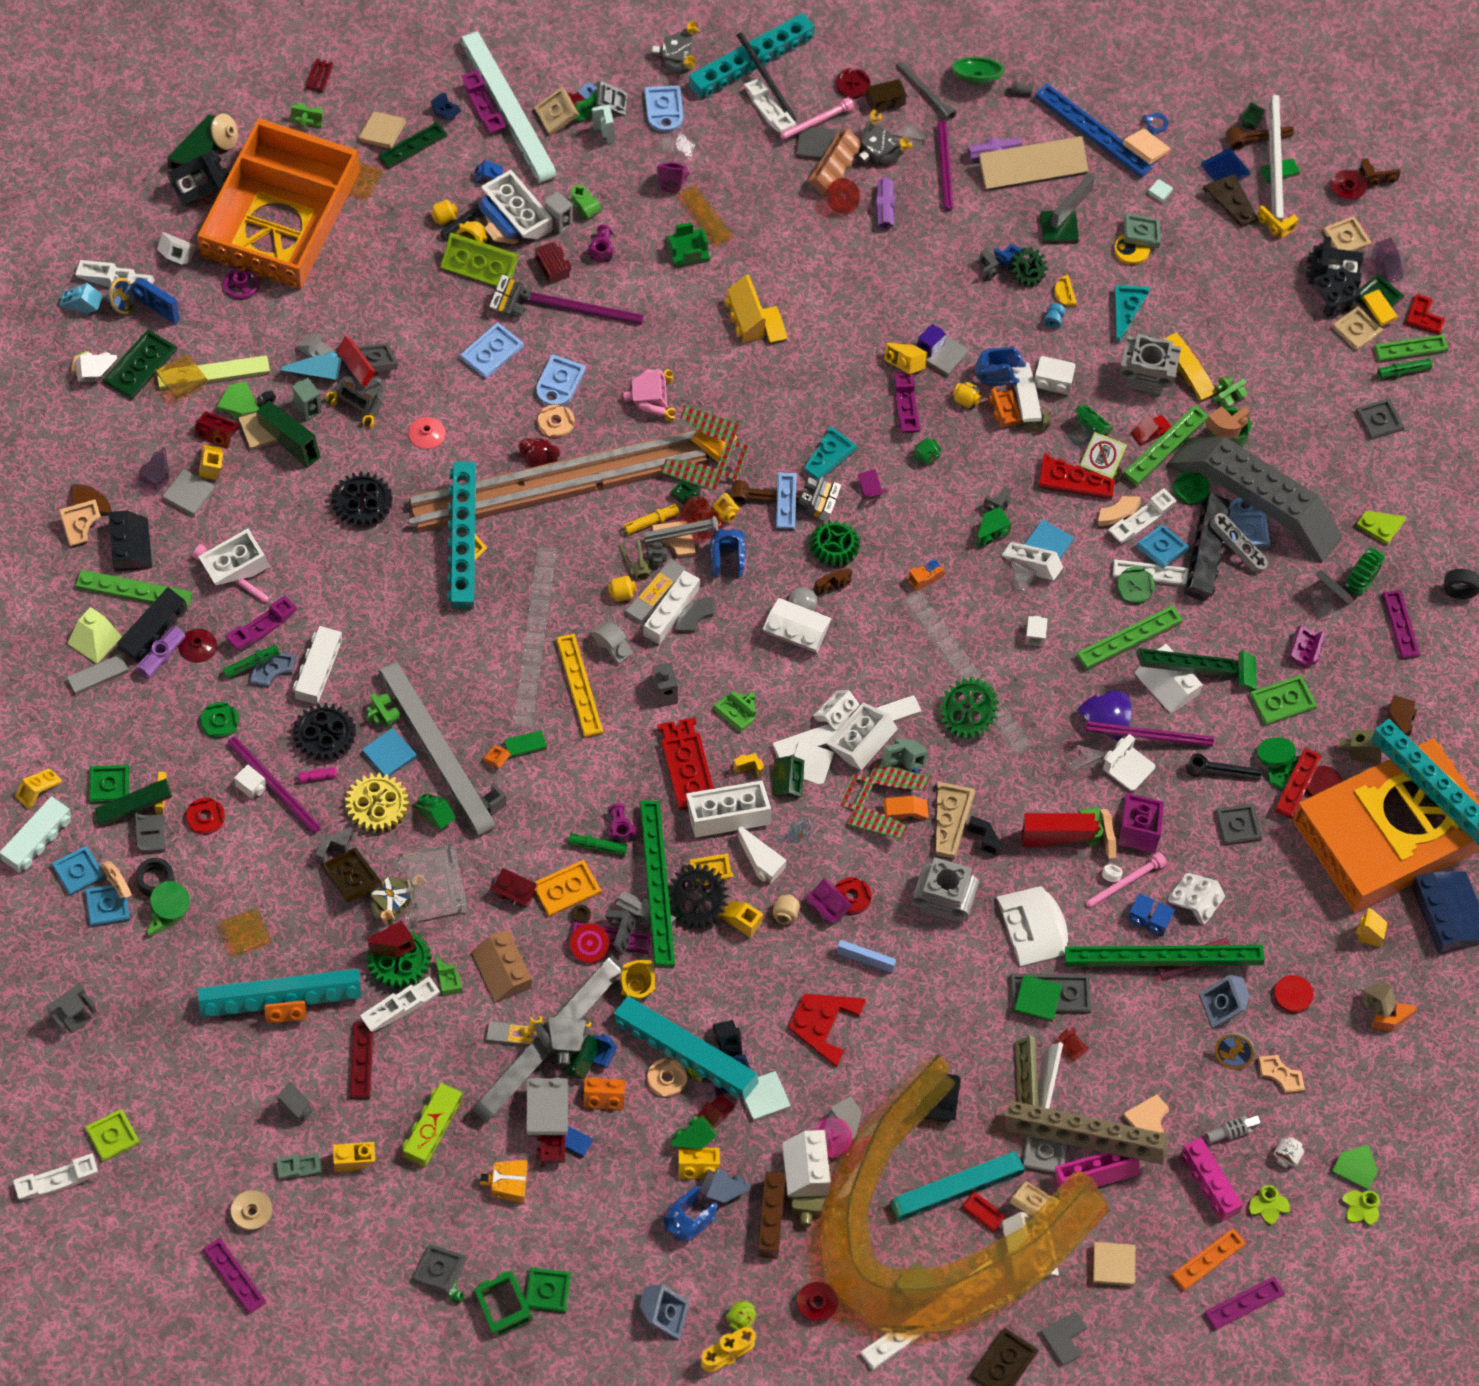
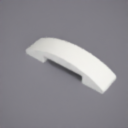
M761 78L745 84L752 102L775 130L781 133L796 126L791 116L787 112L784 113L769 95V88Z
M1162 489L1150 498L1148 504L1126 520H1120L1109 528L1108 531L1120 543H1124L1159 520L1172 508L1176 500L1165 489Z
M92 1153L74 1159L72 1164L37 1176L30 1174L15 1179L13 1182L19 1200L31 1199L82 1183L98 1174V1169Z

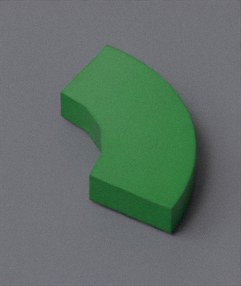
M597 89L586 100L576 102L575 108L579 116L573 120L589 118L590 114H592V108L599 106L597 105Z

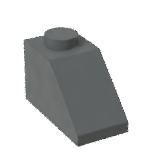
M288 1082L277 1097L279 1113L300 1125L303 1120L306 1121L311 1115L310 1101L293 1083Z

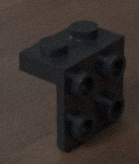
M1344 267L1314 279V284L1326 302L1323 311L1326 318L1332 315L1333 317L1338 316L1342 311L1347 309L1351 311L1358 306L1362 294Z
M923 1070L920 1076L915 1115H919L922 1119L934 1117L939 1118L943 1122L955 1121L961 1077L955 1074Z

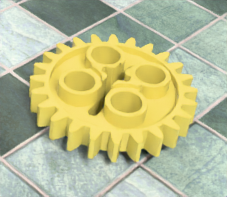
M370 773V778L368 779L363 775V781L361 782L356 779V786L350 785L351 791H347L348 798H345V804H347L345 807L346 811H348V818H352L353 824L358 822L359 829L365 826L366 832L370 828H373L374 833H376L377 828H380L382 833H384V827L391 830L392 824L398 826V820L403 821V815H407L406 808L409 807L406 788H401L402 783H396L395 777L389 780L388 774L382 778L380 773H378L377 777ZM372 789L379 790L378 792H371ZM394 799L393 802H388L386 800ZM360 804H367V806H365V807H361V806H359V805H360ZM378 813L384 814L381 817L376 816Z

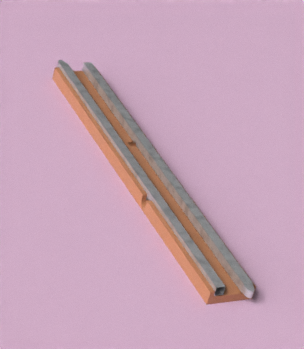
M695 429L523 469L516 473L510 472L476 480L475 519L665 475L661 471L666 459L685 460L707 465L706 453L690 440L696 432ZM449 487L409 496V503L414 516L409 520V525L417 526L418 532L448 526V521L452 520V514H449V503H452L453 498L449 497ZM465 498L458 499L459 502L467 501ZM459 515L457 517L461 520L466 519L464 515Z

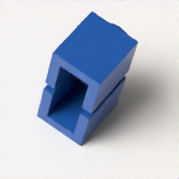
M1139 893L1127 920L1134 926L1147 927L1149 932L1154 935L1164 936L1175 909L1159 902L1151 919H1149L1148 917L1153 909L1155 900Z

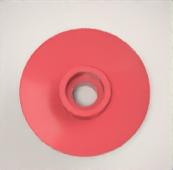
M430 417L417 419L411 424L408 431L410 441L421 449H432L439 446L444 441L446 434L443 424L437 419Z

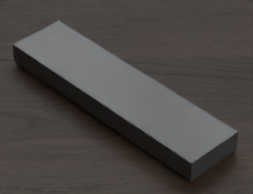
M1087 175L1053 212L1052 227L1057 229L1093 190L1095 176Z

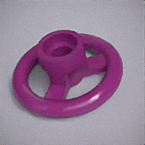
M234 269L224 277L223 288L232 298L247 299L257 292L259 279L250 270L240 271ZM249 276L254 281V286L251 290L247 287ZM229 287L242 289L244 294L234 293Z

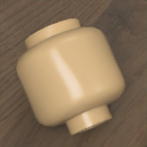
M792 895L779 896L776 899L772 914L780 924L787 925L793 923L797 919L800 903Z

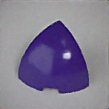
M1107 691V694L1099 697L1094 695L1077 709L1089 722L1129 726L1132 713L1129 696L1120 691ZM1107 734L1116 741H1119L1121 738L1124 737Z

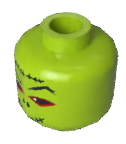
M745 1300L734 1302L726 1315L729 1328L735 1332L744 1327L750 1328L757 1317L755 1307Z

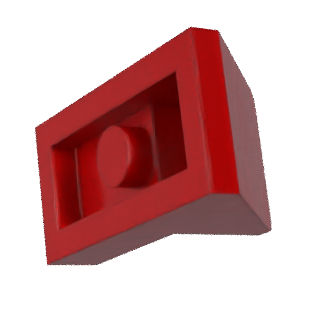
M1162 414L1153 419L1148 415L1131 431V434L1143 446L1161 437L1171 428V425Z

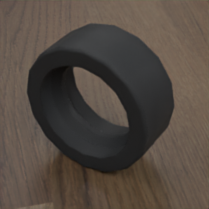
M1469 569L1450 570L1444 577V591L1453 598H1473L1479 593V575Z
M161 858L146 859L136 870L138 889L146 896L151 897L152 891L156 887L144 883L143 877L147 871L154 868L162 869L166 872V881H174L172 866Z

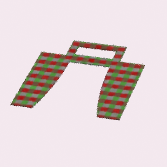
M685 405L680 417L682 420L703 433L726 442L718 467L713 468L685 460L666 459L661 472L715 491L721 475L738 480L749 449V445L734 440L739 423ZM736 446L742 448V452L733 474L725 471L732 449Z
M880 763L875 764L870 777L854 773L840 803V806L854 809L847 825L902 839L907 829L906 825L885 814L864 808L863 805L874 783L903 789H925L930 776L891 766L885 767ZM856 780L865 781L856 803H848L847 799Z

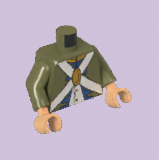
M420 875L414 879L387 876L382 881L383 886L373 890L370 895V907L374 918L383 921L385 925H388V922L392 924L416 899L415 889L422 891L421 884H426L427 882Z

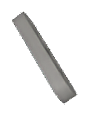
M1218 513L1211 518L1210 525L1212 529L1253 572L1260 573L1268 566L1266 557L1225 514ZM1229 532L1236 536V540L1231 539ZM1242 546L1248 548L1249 554L1242 550Z

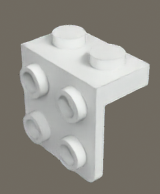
M1045 356L1040 357L1034 380L1036 388L1069 395L1076 365L1072 362Z
M1129 734L1125 739L1121 738L1118 741L1113 752L1110 750L1105 755L1103 771L1133 792L1155 770V764L1133 748L1135 738Z
M1187 873L1168 897V902L1172 905L1192 910L1197 921L1205 925L1219 904L1222 903L1225 894L1218 881Z

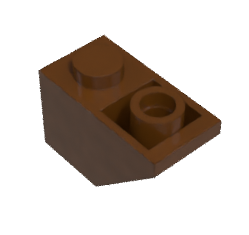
M1393 695L1386 720L1390 719L1406 736L1410 737L1413 725H1410V721H1414L1417 709H1414L1415 701Z

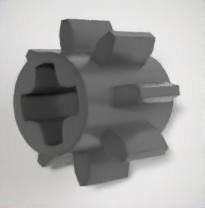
M653 542V546L648 547L647 561H652V566H661L662 561H667V547H663L662 543Z

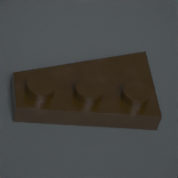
M1235 174L1203 185L1202 189L1206 193L1208 192L1214 198L1213 200L1220 204L1226 210V213L1241 227L1258 220Z

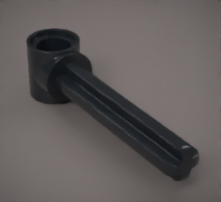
M1199 753L1193 754L1186 766L1187 773L1193 777L1205 775L1207 772L1261 780L1263 775L1262 769L1210 762L1208 758Z

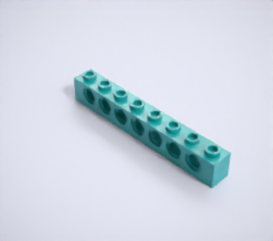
M801 13L751 40L749 43L761 63L767 65L772 59L783 56L790 49H796L799 44L809 42L814 37L815 26L804 13ZM740 46L689 74L688 85L701 99L705 96H711L714 91L725 88L730 82L738 81L743 75L752 73L757 68L744 47Z
M453 461V468H449V479H453V485H449V497L453 498L452 503H449V514H452V520L448 521V531L452 532V538H448V549H452V555H448V566L451 567V573H448L447 584H451V590H447V602H451V608L474 609L476 462ZM463 480L467 482V484L461 485L458 482ZM465 498L467 501L459 502L458 499ZM459 515H464L466 519L461 520L457 517ZM458 533H465L466 536H465V537H459L457 534H458ZM463 550V551H465L466 553L463 554V555H460V554L457 553V551ZM464 568L466 571L458 572L456 569ZM458 585H463L465 589L459 590L456 587Z
M1390 719L1377 727L1371 741L1479 845V806Z

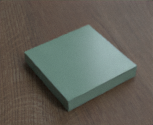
M1130 214L1124 215V242L1154 248L1160 247V220Z

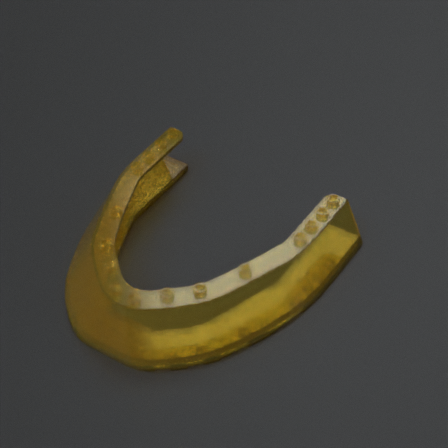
M939 1054L925 1058L884 1101L859 1132L835 1177L821 1222L820 1250L827 1284L832 1287L844 1304L869 1325L891 1334L907 1333V1335H922V1333L949 1331L954 1327L999 1310L1051 1274L1110 1211L1095 1181L1083 1172H1075L1023 1228L984 1249L951 1264L936 1268L892 1269L880 1264L874 1257L871 1249L868 1222L869 1204L893 1150L955 1085V1081L947 1076L949 1073L948 1062Z

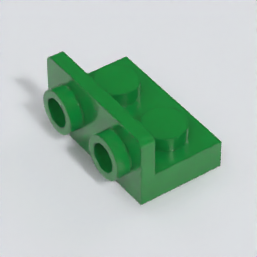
M1078 405L1075 409V412L1078 414L1076 421L1092 434L1097 432L1108 436L1114 428L1088 405Z

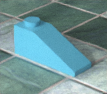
M326 352V355L320 354L282 366L281 370L338 380L342 358L337 357V353Z

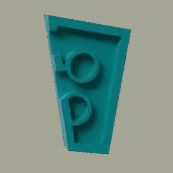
M831 425L827 430L826 436L820 441V446L814 451L804 467L805 472L816 480L826 476L857 450V445Z

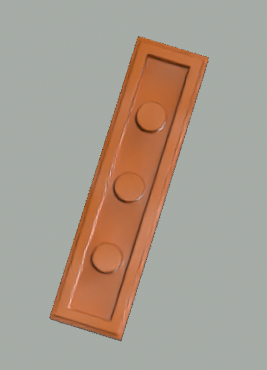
M1232 1228L1172 1273L1171 1277L1183 1291H1186L1243 1248L1246 1242Z

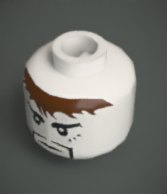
M1292 1137L1281 1139L1274 1151V1156L1278 1159L1277 1163L1284 1168L1297 1166L1304 1154L1303 1144Z

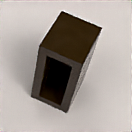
M900 79L866 87L865 97L871 111L876 110L882 113L887 109H898L904 106L907 94Z

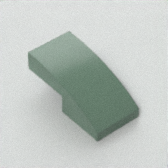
M318 1152L300 1157L295 1154L277 1159L280 1179H293L323 1174L321 1156Z

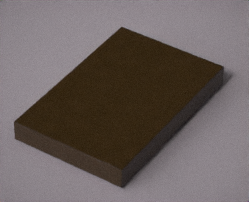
M356 847L321 864L322 870L347 903L383 886L379 877Z
M1004 1327L970 1375V1378L982 1386H1015L1039 1350Z

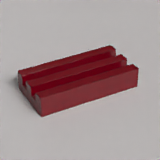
M316 58L306 84V89L324 93L333 68V62L327 63L326 60L320 61V59ZM320 65L321 67H320V69H319V72H318V75H317V77H316L315 83H314L313 86H311V85H312V82H313V80H314L315 74H316V72H317L318 66ZM328 67L323 78L322 84L320 88H318V84L320 82L324 68Z

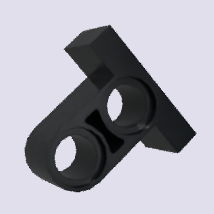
M728 1020L714 1023L713 1031L717 1035L715 1038L720 1051L730 1057L743 1055L741 1032L739 1028H736L734 1021Z

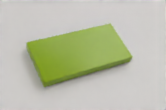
M450 233L440 268L498 287L502 274L513 279L519 254Z

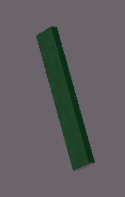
M1138 648L1136 651L1141 667L1235 678L1239 675L1234 659Z

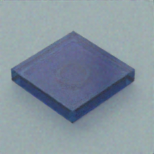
M1231 148L1201 163V167L1213 181L1233 174L1236 175L1238 181H1241L1250 176L1251 173Z

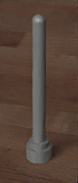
M898 62V68L941 110V116L947 122L955 118L957 111L952 106H946L903 62Z

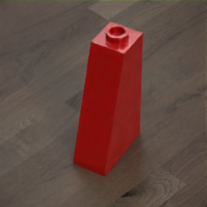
M1024 813L1022 847L1030 848L1094 840L1095 832H1099V821H1095V813Z

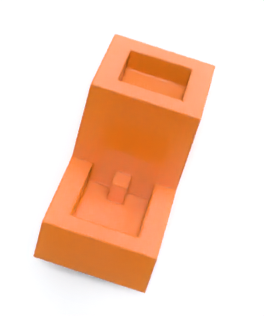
M915 796L883 799L884 814L897 821H901L908 816L919 820L929 818L927 800Z
M1397 1003L1393 1010V1017L1385 1018L1378 1014L1375 1015L1372 1029L1394 1031L1413 1017L1416 1006Z

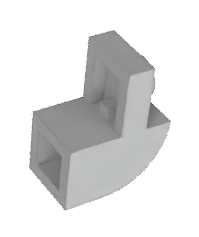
M603 621L590 631L598 646L606 648L616 663H621L633 653L625 640L627 636L613 622Z

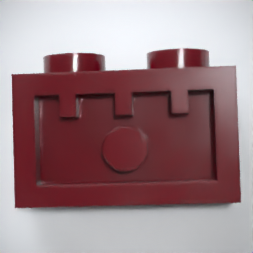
M205 411L196 421L194 437L227 449L230 445L231 437L238 431L239 423Z
M502 868L495 885L491 886L490 890L495 891V896L501 899L508 897L512 899V904L523 907V905H530L539 884Z
M537 1135V1141H541V1148H537L536 1160H541L540 1167H545V1163H565V1135Z

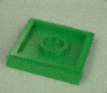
M129 765L90 766L89 802L108 803L129 794Z
M1024 975L1014 1012L1053 1023L1062 985Z
M530 1267L526 1294L529 1308L566 1313L571 1272Z

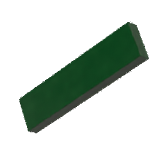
M435 122L394 145L392 149L389 148L378 154V158L389 170L447 137V133L438 122Z
M165 778L96 807L95 812L99 826L103 827L172 798L168 780Z

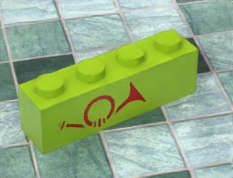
M440 1083L438 1088L433 1089L429 1105L423 1107L420 1121H416L411 1130L412 1136L410 1139H406L402 1146L404 1158L425 1168L463 1100V1092L443 1083Z

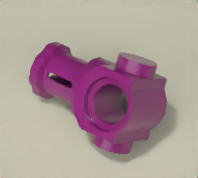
M602 224L597 226V237L594 238L592 244H589L587 255H591V259L597 262L609 261V258H613L614 248L611 247L609 239L613 229L608 225Z
M615 803L609 806L607 810L611 814L612 821L610 822L611 829L607 830L608 839L616 843L626 844L633 837H636L635 825H631L629 819L625 817L624 804ZM623 831L626 834L620 835L618 832Z

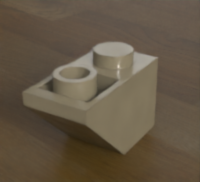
M1380 981L1362 989L1364 996L1362 1000L1365 1007L1385 1018L1389 1017L1396 1005L1392 986L1384 981Z

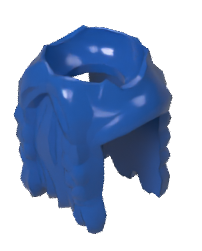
M1015 347L988 348L979 355L975 364V376L985 385H1016L1020 380L1015 377L1011 367H1026V363L1021 359L1022 355Z
M721 528L711 537V569L715 577H719L720 551L724 549L737 551L738 577L742 576L746 555L743 531Z
M695 1186L678 1198V1201L670 1204L664 1215L663 1221L666 1230L684 1243L692 1240L693 1237H697L716 1217L714 1214L717 1209L716 1202L695 1219H691L684 1213L698 1201L697 1197L701 1190L700 1186Z

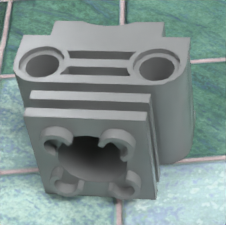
M1137 334V338L1127 336L1119 372L1121 377L1127 379L1125 388L1161 395L1163 387L1168 388L1174 384L1182 347L1173 346L1174 341L1155 339L1147 335Z
M934 857L932 864L925 863L922 866L911 905L920 908L919 911L937 915L955 922L958 920L967 922L978 889L979 880L971 876L972 868Z

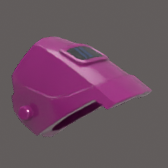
M667 162L657 165V173L662 190L674 193L679 192L687 176L690 174L688 167L678 162Z

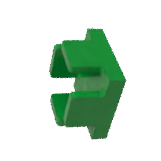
M692 222L675 226L674 234L666 235V241L675 268L710 261L708 239L704 228L693 230Z

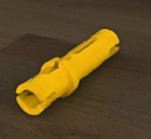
M676 504L663 509H656L655 512L625 523L623 526L627 535H630L659 522L664 523L665 520L679 515V509Z

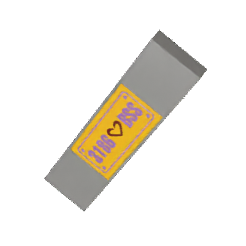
M670 559L626 610V614L637 622L642 623L669 592L682 572L686 571V568Z
M489 1021L487 1042L528 1047L537 1037L535 1030L529 1026Z

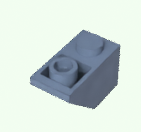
M719 1168L716 1171L708 1169L700 1192L707 1197L725 1203L750 1190L751 1186L741 1176L734 1175V1177L727 1176L728 1172Z

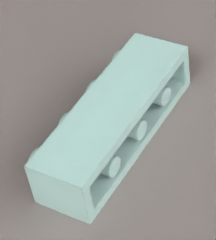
M51 796L0 851L1 861L18 873L23 869H28L32 864V859L36 855L42 854L45 845L49 841H53L57 837L58 831L70 823V809Z

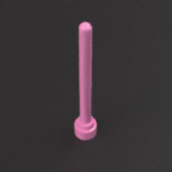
M847 97L841 100L837 107L782 132L780 137L786 139L838 113H849L854 110V104Z
M200 544L194 550L192 557L201 561L198 556L207 552L208 549ZM246 580L234 581L263 603L269 601L267 595Z
M1157 852L1151 856L1149 863L1086 902V906L1091 908L1152 869L1163 868L1167 865L1165 857L1162 853Z

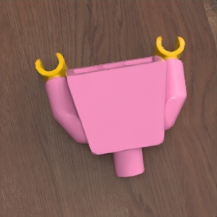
M660 369L645 370L641 375L632 380V390L623 392L625 402L633 401L637 408L661 417L664 415L666 421H674L675 417L669 414L675 415V409L669 408L665 410L667 408L666 384L673 382L672 371L667 369L663 373Z

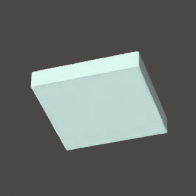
M776 1071L758 1077L759 1083L744 1101L753 1121L791 1108Z

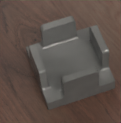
M80 983L47 1005L50 1022L63 1035L67 1033L65 1025L74 1033L88 1023V1019L81 1012L85 1009V1006H87L92 1014L97 1012L95 1004L86 994L84 987Z

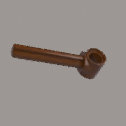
M1292 126L1280 127L1281 138L1293 136L1294 128ZM1232 127L1225 132L1231 150L1236 148L1242 149L1246 142L1270 139L1269 129L1245 132L1239 127Z
M736 480L731 484L730 497L735 503H741L742 505L748 502V499L777 502V491L749 488L747 482ZM796 493V504L802 505L798 503L801 494Z

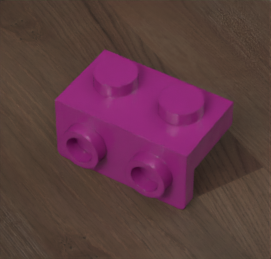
M1303 625L1298 626L1287 658L1303 668L1315 665L1319 660V652L1324 644L1325 632L1321 631L1316 634Z

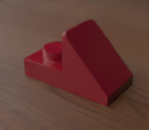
M720 1094L711 1103L707 1101L697 1116L699 1118L703 1114L715 1129L735 1110V1106Z

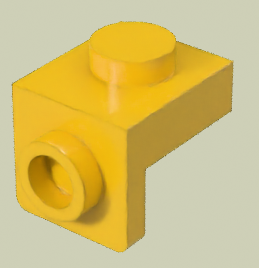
M723 493L712 505L719 514L717 519L720 522H731L740 511V508L728 493Z
M756 753L747 756L741 755L734 759L733 769L735 774L754 769L757 778H761L764 765L762 760L758 759Z

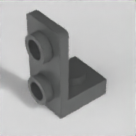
M607 910L605 918L612 927L619 928L614 946L621 955H624L626 948L630 944V936L635 928V920L628 911Z

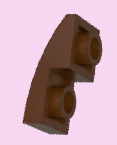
M848 568L823 576L815 582L814 592L819 596L823 592H829L833 586L837 590L842 586L847 587L852 581L853 571Z

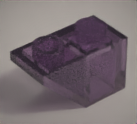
M1392 238L1376 242L1371 255L1384 279L1391 282L1403 278L1399 250Z
M164 447L155 452L151 460L139 470L140 482L157 493L170 481L167 454Z

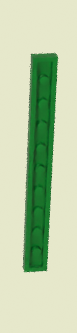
M641 800L639 808L654 968L674 969L675 956L660 801Z
M1263 945L1065 946L1066 967L1264 965L1265 961Z

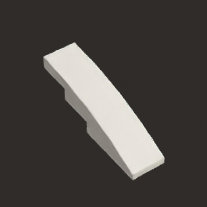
M80 260L75 274L78 278L108 287L117 278H126L131 283L137 278H143L152 284L154 283L152 275L135 274L134 269L116 268L115 263Z
M1026 363V367H1011L1015 377L1020 380L1018 384L1014 385L1023 422L1041 421L1042 417L1036 386L1029 363Z
M427 977L414 987L410 985L397 995L391 994L361 1014L360 1017L369 1030L373 1032L406 1016L441 995V992L432 979Z

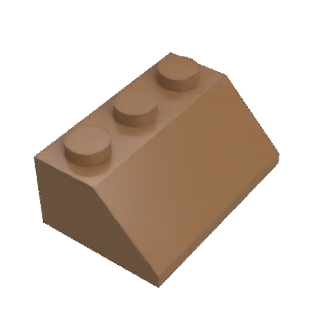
M508 929L489 936L471 952L495 1003L532 988V978Z

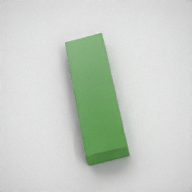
M1444 334L1374 345L1378 362L1445 353L1449 350Z

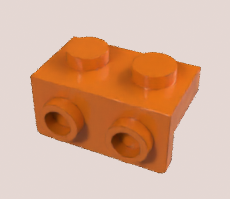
M992 388L988 400L990 406L994 408V419L998 421L1000 428L1021 424L1022 418L1012 390L997 392L996 388Z
M305 1001L266 1004L264 1006L266 1024L307 1020Z
M585 1078L583 1108L623 1110L625 1080L617 1078Z

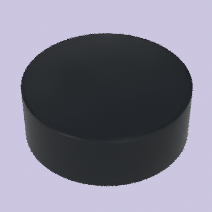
M271 390L257 397V402L260 406L265 405L268 401L273 403L276 400V396Z

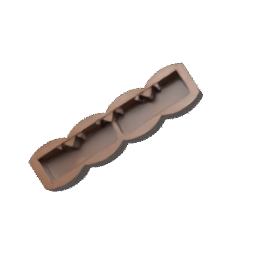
M849 128L840 130L837 133L832 144L826 150L824 157L819 161L816 169L809 177L808 182L822 196L830 195L836 190L837 182L844 177L845 170L851 166L853 157L860 151L861 141Z

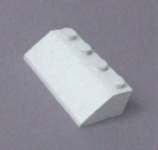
M512 170L481 186V189L522 237L539 239L553 230V218Z
M763 781L686 794L691 826L695 838L736 831L740 826L747 829L771 824V806Z

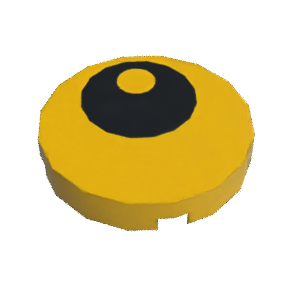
M1124 234L1116 240L1115 255L1124 264L1140 265L1149 257L1150 247L1124 242Z

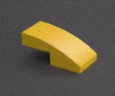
M777 306L762 309L766 318L765 331L768 342L774 343L787 340L784 324Z

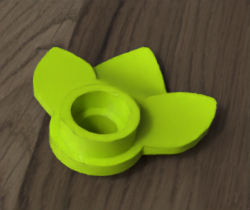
M1265 1185L1260 1189L1259 1194L1251 1199L1249 1211L1251 1215L1261 1214L1266 1223L1273 1225L1278 1220L1280 1212H1290V1205L1285 1197L1279 1195L1278 1190L1274 1186ZM1270 1193L1272 1198H1267L1265 1194Z
M1353 1190L1342 1197L1343 1202L1350 1206L1347 1212L1348 1221L1356 1223L1364 1219L1371 1226L1378 1220L1379 1212L1377 1208L1380 1204V1198L1375 1192L1366 1191L1362 1193ZM1366 1199H1371L1373 1204H1368Z

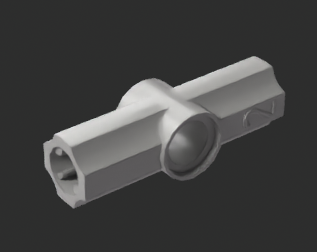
M626 891L621 893L616 907L623 911H628L636 921L643 922V925L650 924L648 899L641 900ZM671 915V925L673 927L676 918Z

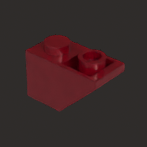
M402 921L390 925L387 929L375 933L367 939L368 949L372 954L398 958L415 949L414 938Z

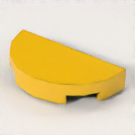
M1069 275L1062 276L1055 284L1054 295L1061 304L1068 307H1076L1077 303Z

